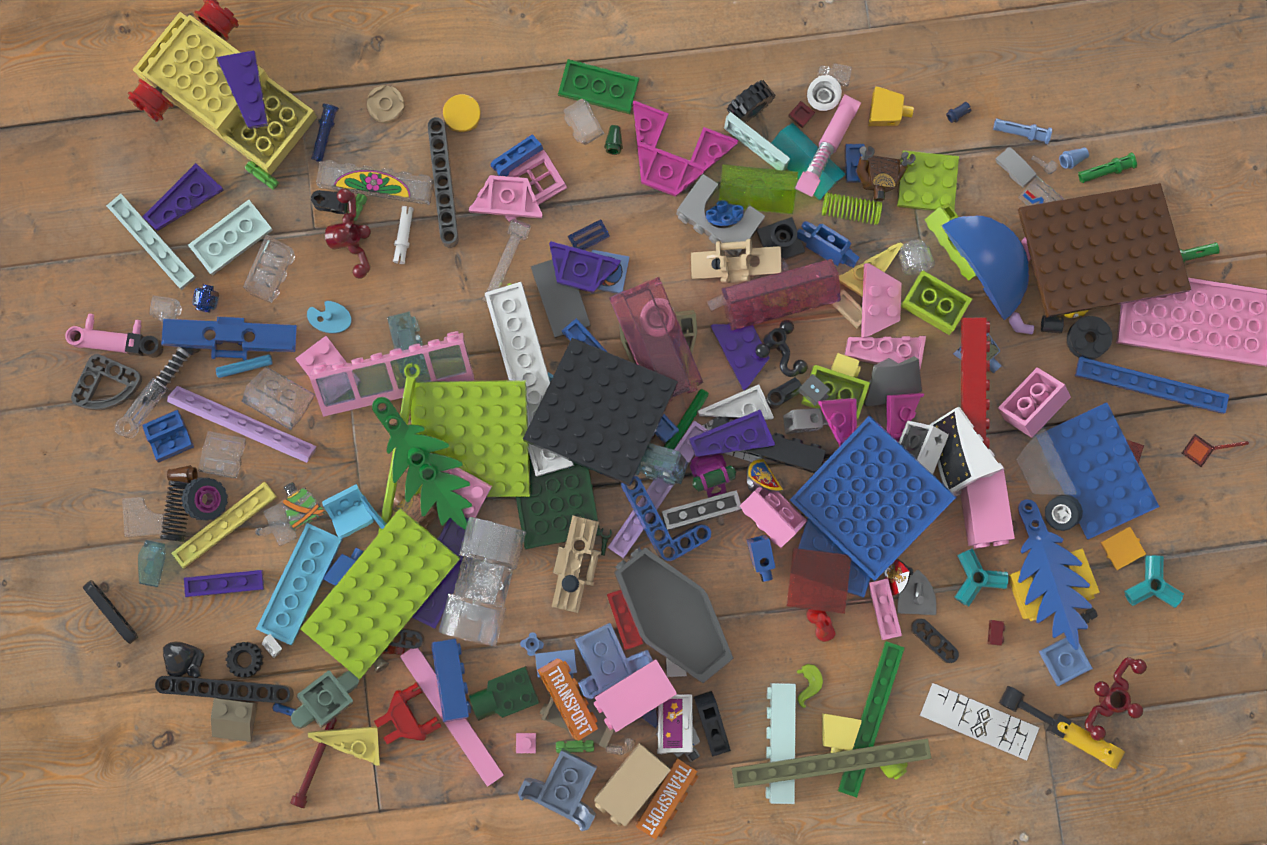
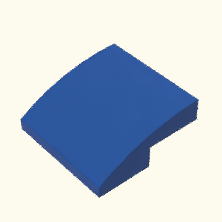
M175 410L142 425L147 441L151 444L158 463L194 448L179 410Z

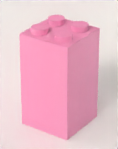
M1004 469L991 477L980 478L961 489L962 493L960 496L968 546L974 545V549L988 547L990 543H993V546L1009 544V540L1015 539Z
M655 659L595 696L596 701L594 705L599 713L604 712L607 717L604 721L609 730L614 729L617 732L677 693Z

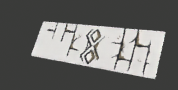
M932 683L920 714L922 717L1024 760L1028 759L1039 727Z

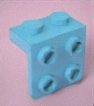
M357 484L322 501L323 507L332 519L339 539L350 536L352 533L369 526L374 521L364 507L361 498L363 494Z

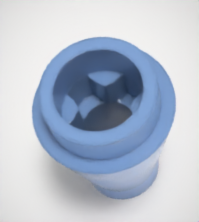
M1085 147L1064 151L1059 157L1060 164L1064 169H1072L1088 158L1089 152Z

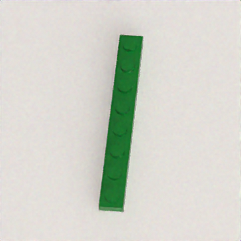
M885 641L860 718L861 725L853 749L874 746L905 647ZM866 769L843 772L837 791L857 798Z

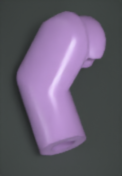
M1013 312L1010 315L1009 323L1015 332L1033 334L1034 325L1024 324L1020 314L1017 312Z

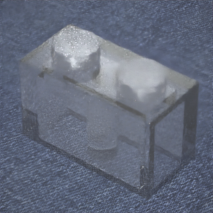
M580 99L563 110L566 115L564 119L568 126H572L574 130L572 134L577 142L587 145L605 134L586 100Z

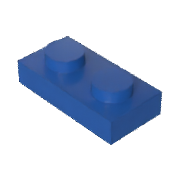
M864 144L845 145L846 183H862L856 170L859 159L862 157L860 148L862 146L865 147Z

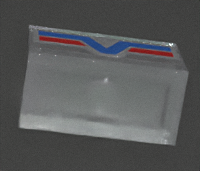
M1038 176L1018 197L1027 206L1065 200Z

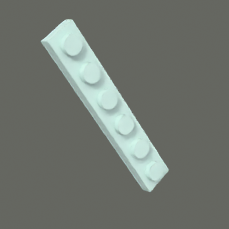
M119 194L106 205L181 290L196 278L122 194Z

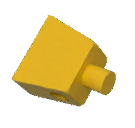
M875 86L872 94L868 126H898L902 117L912 118L914 107L903 105V94Z

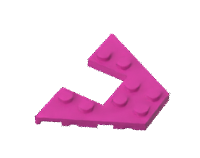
M633 101L641 184L677 197L738 144L739 140L703 127L690 161L660 150L656 146L669 113Z
M924 393L887 395V432L898 442L907 421H911L915 417V410ZM856 399L818 401L839 446H841L857 429Z

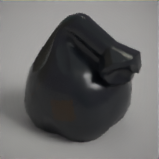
M176 641L170 642L163 647V658L167 675L181 677L187 673L188 676L194 678L201 677L200 667L205 656L201 649Z

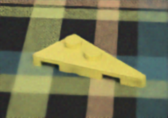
M900 242L889 247L887 250L855 266L848 272L839 275L836 280L863 297L864 264L869 263L885 273L903 244Z
M377 726L308 732V737L314 741L322 742L332 746L334 749L372 762L374 765H380Z

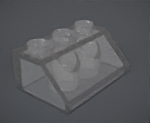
M266 235L243 288L250 295L272 303L273 299H276L279 295L280 289L278 288L280 283L286 279L288 265H291L294 261L295 254L293 249Z
M266 366L246 385L241 402L292 430L303 417L315 394Z

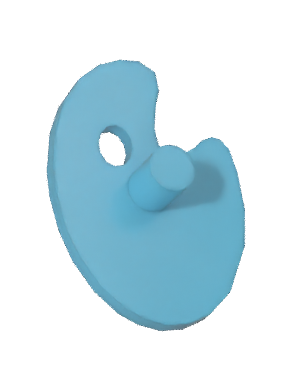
M325 301L324 312H320L314 307H310L307 311V318L310 324L325 333L343 332L349 328L352 322L348 310L344 306L332 301ZM318 317H323L324 320L319 322L317 319Z

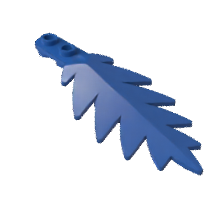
M1029 499L1023 500L1018 506V511L1029 538L1023 544L1021 553L1023 554L1028 550L1030 552L1024 561L1018 582H1023L1037 572L1028 590L1025 605L1030 604L1045 593L1038 610L1036 623L1039 624L1055 613L1052 637L1056 638L1064 633L1071 646L1078 650L1079 637L1077 629L1087 630L1088 625L1074 608L1091 609L1092 605L1081 594L1070 587L1089 588L1090 584L1080 575L1063 565L1081 566L1082 562L1068 550L1056 544L1062 543L1063 538L1048 532L1037 504ZM1025 506H1029V507H1031L1032 509H1031V510H1027V509L1025 508ZM1032 523H1037L1038 527L1032 526Z

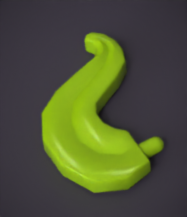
M806 664L802 666V669L797 670V673H803V676L809 682L808 687L798 696V703L803 708L806 707L804 701L817 694L822 689L823 684L821 672L815 665Z

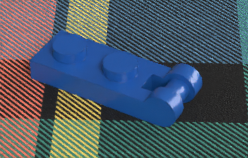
M532 134L491 162V167L494 171H497L499 176L507 177L510 171L544 148Z

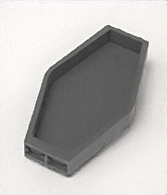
M640 547L630 554L632 558L627 562L622 560L615 566L617 570L614 571V574L639 636L646 644L700 682H706L734 659L708 594L701 586L648 549L643 548L641 550Z

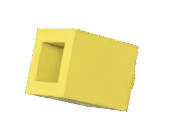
M837 353L831 370L852 377H858L861 367L858 366L859 360Z

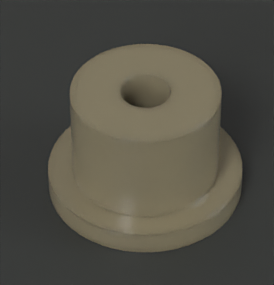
M382 656L373 664L376 668L375 672L378 673L389 665L388 661L385 662Z

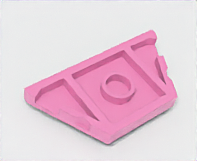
M490 175L485 182V186L478 193V197L473 205L469 207L470 213L542 218V212L528 178Z
M869 263L864 264L861 337H868L899 322L901 313L902 283Z

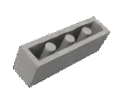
M736 490L662 511L661 514L665 527L669 531L738 512L742 508L740 507L741 503Z

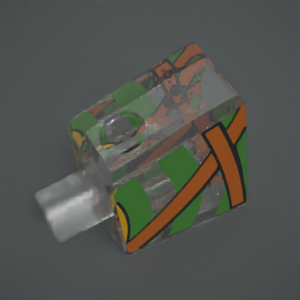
M294 482L283 487L288 497L283 499L281 503L293 531L301 529L307 523L327 513L325 508L307 488L304 487L298 490Z

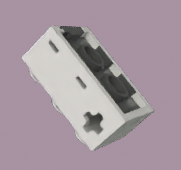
M907 421L899 443L933 474L948 434L931 425Z

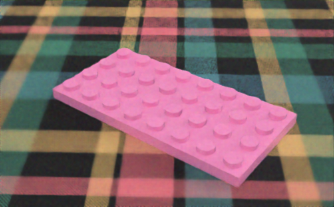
M1188 278L1191 286L1189 292L1121 304L1116 343L1267 367V290Z

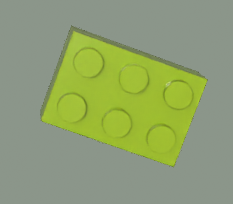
M922 270L903 300L901 308L950 335L955 330L972 298Z
M814 365L810 376L814 374L830 389L827 392L829 397L826 400L856 399L858 420L870 382ZM803 396L802 405L821 409L819 403L814 406Z

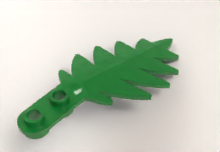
M376 398L372 403V410L390 434L386 449L387 454H390L396 447L392 467L393 483H396L408 468L405 483V501L409 502L422 485L420 495L421 515L424 517L436 502L438 517L442 526L451 518L457 525L467 530L468 526L462 509L469 508L472 504L452 490L470 486V482L459 476L441 472L463 466V463L445 455L429 453L448 448L449 444L431 436L416 434L424 431L425 428L420 425H407L388 398ZM384 403L385 408L379 409V404ZM391 419H396V423L393 425H391L389 421Z

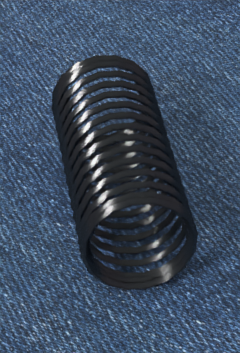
M169 481L168 485L173 487L167 488L171 491L167 492L169 495L166 498L171 500L165 501L169 504L165 505L168 508L164 509V511L170 513L163 514L168 517H164L163 520L166 521L162 522V524L168 526L161 527L166 530L161 531L164 534L160 535V539L185 541L184 535L168 532L186 533V531L170 529H187L183 526L173 525H187L186 522L170 519L188 520V518L172 515L189 516L185 513L174 512L185 511V509L172 507L183 506L182 504L174 503L182 502V500L171 497L181 498L183 495L173 493L183 494V491L175 489H185L189 483Z

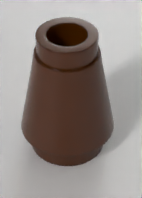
M191 465L167 471L168 481L191 483L192 480L198 478L197 468Z

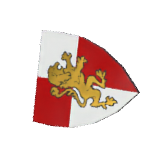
M896 559L884 571L885 579L889 581L892 596L901 593L906 588L910 575H913V569L911 567L908 568L899 559Z

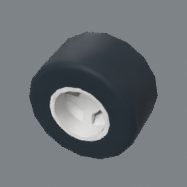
M1059 495L1049 501L1045 507L1046 521L1056 530H1070L1082 518V506L1071 495Z

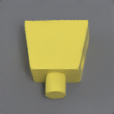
M822 713L823 746L831 747L830 753L840 752L843 749L852 750L861 720Z

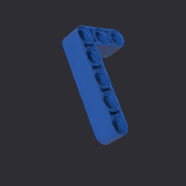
M634 477L635 487L633 489H629L626 484L621 483L626 497L657 555L661 559L673 561L710 539V528L702 524L694 525L671 538L639 477ZM640 495L644 497V504L642 506L636 504V499ZM648 513L653 514V521L651 523H647L645 520V516ZM700 528H703L705 531V535L702 538L697 536V531ZM657 530H661L663 534L660 540H656L654 537ZM686 537L688 539V545L682 548L680 545V541L682 538ZM666 547H670L672 551L669 557H665L663 554Z

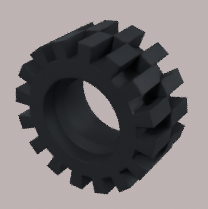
M250 642L236 643L227 652L228 657L225 658V661H227L226 666L234 676L251 677L257 674L256 672L260 671V667L263 665L262 658L264 656L256 644ZM242 652H247L252 657L251 664L245 668L241 667L237 661L238 656Z

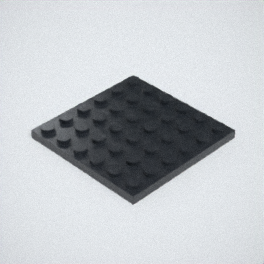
M572 338L523 437V441L630 486L678 385V381Z

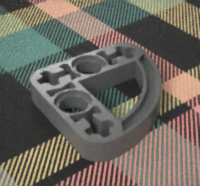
M94 354L88 359L72 392L71 400L75 405L90 410H105L116 407L128 400L136 392L142 382V376L138 371L100 354ZM100 359V362L107 366L106 368H103L101 366L96 367L94 361H98ZM113 366H119L120 372L116 376H112L110 373ZM124 374L134 375L137 379L130 383V379L124 377ZM92 375L94 383L88 386L85 384V378ZM103 375L127 385L123 391L110 399L91 401ZM83 386L86 389H90V391H84L83 389H81V387ZM83 394L85 400H80L79 402L77 396Z

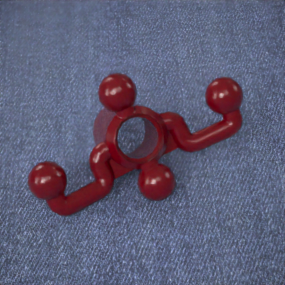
M342 188L337 193V199L341 203H348L349 213L344 214L343 223L330 225L326 228L325 240L331 249L336 250L348 247L350 253L358 254L361 264L355 265L352 273L356 278L362 279L370 271V265L364 250L359 247L360 239L368 238L371 230L365 224L357 226L354 223V218L357 214L355 194L346 188Z
M1127 657L1122 660L1114 672V683L1111 687L1104 681H1099L1095 684L1094 692L1099 696L1100 705L1092 708L1084 723L1086 730L1090 732L1092 739L1095 741H1101L1106 736V731L1102 726H1093L1098 714L1110 717L1114 712L1122 713L1127 710L1128 715L1134 719L1140 718L1143 715V708L1140 704H1131V696L1128 692L1129 683L1122 675L1129 665L1135 674H1143L1147 669L1144 660H1135L1134 658ZM1115 692H1118L1121 696V702L1117 708L1111 703V696Z

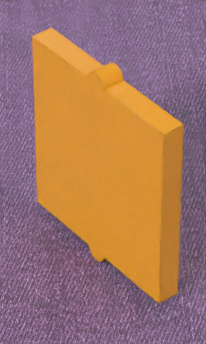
M1130 526L1100 542L1107 553L1106 557L1111 560L1116 570L1146 555L1140 544V539L1135 536Z

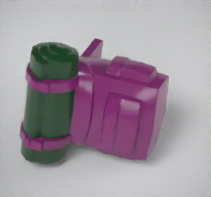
M722 454L695 457L691 460L690 469L694 477L692 481L693 487L698 492L706 491L708 498L727 493L725 483L736 479L734 467L731 465L726 466ZM718 486V488H721L719 492L711 493L714 487Z

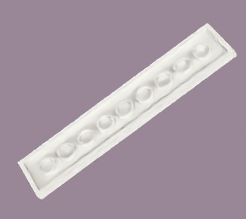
M518 282L486 292L485 296L509 380H526L529 427L550 384V379L523 284ZM529 444V453L537 477L574 466L573 462Z

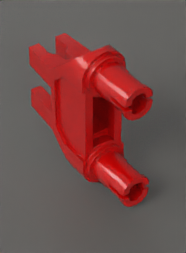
M417 682L404 690H396L388 712L374 720L377 728L391 720L397 730L383 737L386 744L400 737L424 741L428 734L442 727L440 722L432 726V724L439 721L436 716L422 725L418 724L407 704L408 701L423 693L421 688L413 692L414 689L419 687Z

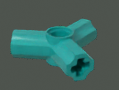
M973 548L957 555L967 575V579L954 597L959 602L969 607L982 587L1007 589L1008 572L983 570ZM975 573H979L982 576L980 583L974 581Z
M1145 556V580L1124 591L1127 601L1132 606L1153 595L1173 608H1176L1181 603L1184 593L1166 583L1163 579L1164 556ZM1152 580L1157 582L1156 590L1151 588Z

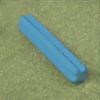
M264 355L217 367L216 374L217 377L222 378L273 364L271 355Z

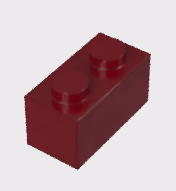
M989 620L988 645L1002 646L1004 643L1003 631H1005L1004 621Z

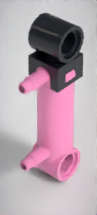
M88 314L85 329L72 326L65 334L67 342L77 348L115 351L136 356H143L144 353L152 358L160 356L163 352L161 341L153 336L144 337L140 334L141 320H135L132 333L123 334L93 330L94 314ZM81 333L80 340L75 341V335ZM154 342L155 348L148 351V345Z

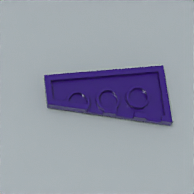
M255 51L216 57L247 127L253 129L268 126Z
M195 163L142 217L159 231L224 191V189Z
M761 410L689 438L696 457L775 446Z

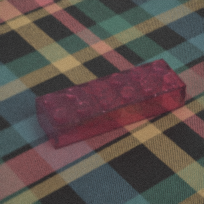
M832 259L721 289L725 316L731 331L841 301L839 273Z

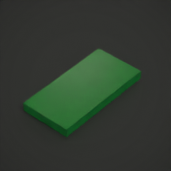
M567 59L558 96L630 114L640 78Z

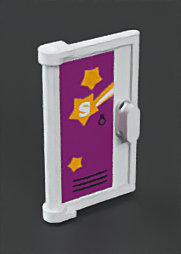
M691 694L675 695L658 706L657 754L693 752Z

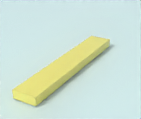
M263 482L171 554L181 567L185 569L275 500L277 496L268 484Z

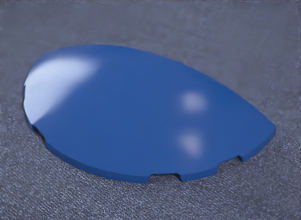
M962 216L941 225L960 255L965 257L984 286L983 290L1002 319H1007L1020 305L1029 281L1028 258L1019 238L1003 223L985 216Z

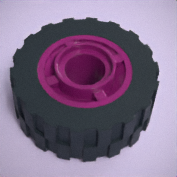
M210 478L192 480L182 492L181 500L185 512L191 518H196V520L209 521L219 517L225 511L228 503V494H226V489L222 486L223 484L216 479ZM204 494L207 496V502L205 504L202 502V497Z

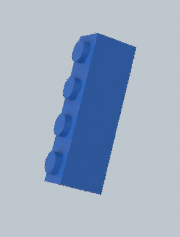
M456 639L433 642L431 648L443 722L467 719L469 717L468 713H471V705L469 701L466 702L465 694H468V687L462 678V674H465L463 662L460 663L459 655L462 654L460 643H457Z

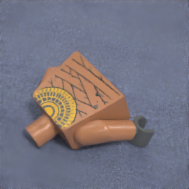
M401 493L395 495L394 503L397 506L392 510L393 515L401 508L424 528L428 527L438 517L436 502L424 517L421 515L420 493L416 496L414 495L409 502L405 501V497Z

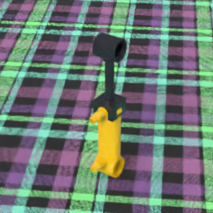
M1007 686L999 704L1013 712L1021 708L1049 724L1046 730L1049 733L1062 738L1109 767L1117 769L1125 754L1124 750L1105 740L1095 741L1092 739L1090 732L1061 714H1055L1052 718L1024 702L1025 694L1011 686Z

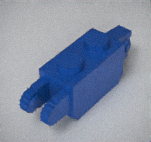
M804 221L801 226L803 230H797V238L806 243V248L837 267L840 263L852 268L857 264L860 257L850 249L851 242L826 225L819 224L815 226L808 221Z

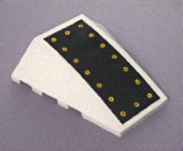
M960 407L955 408L930 424L948 434L937 464L942 484L955 496L962 493L961 489L976 480L991 477L1004 469L1001 463L995 460V455L991 449H987L984 445V440L980 434H976L973 429L974 426Z

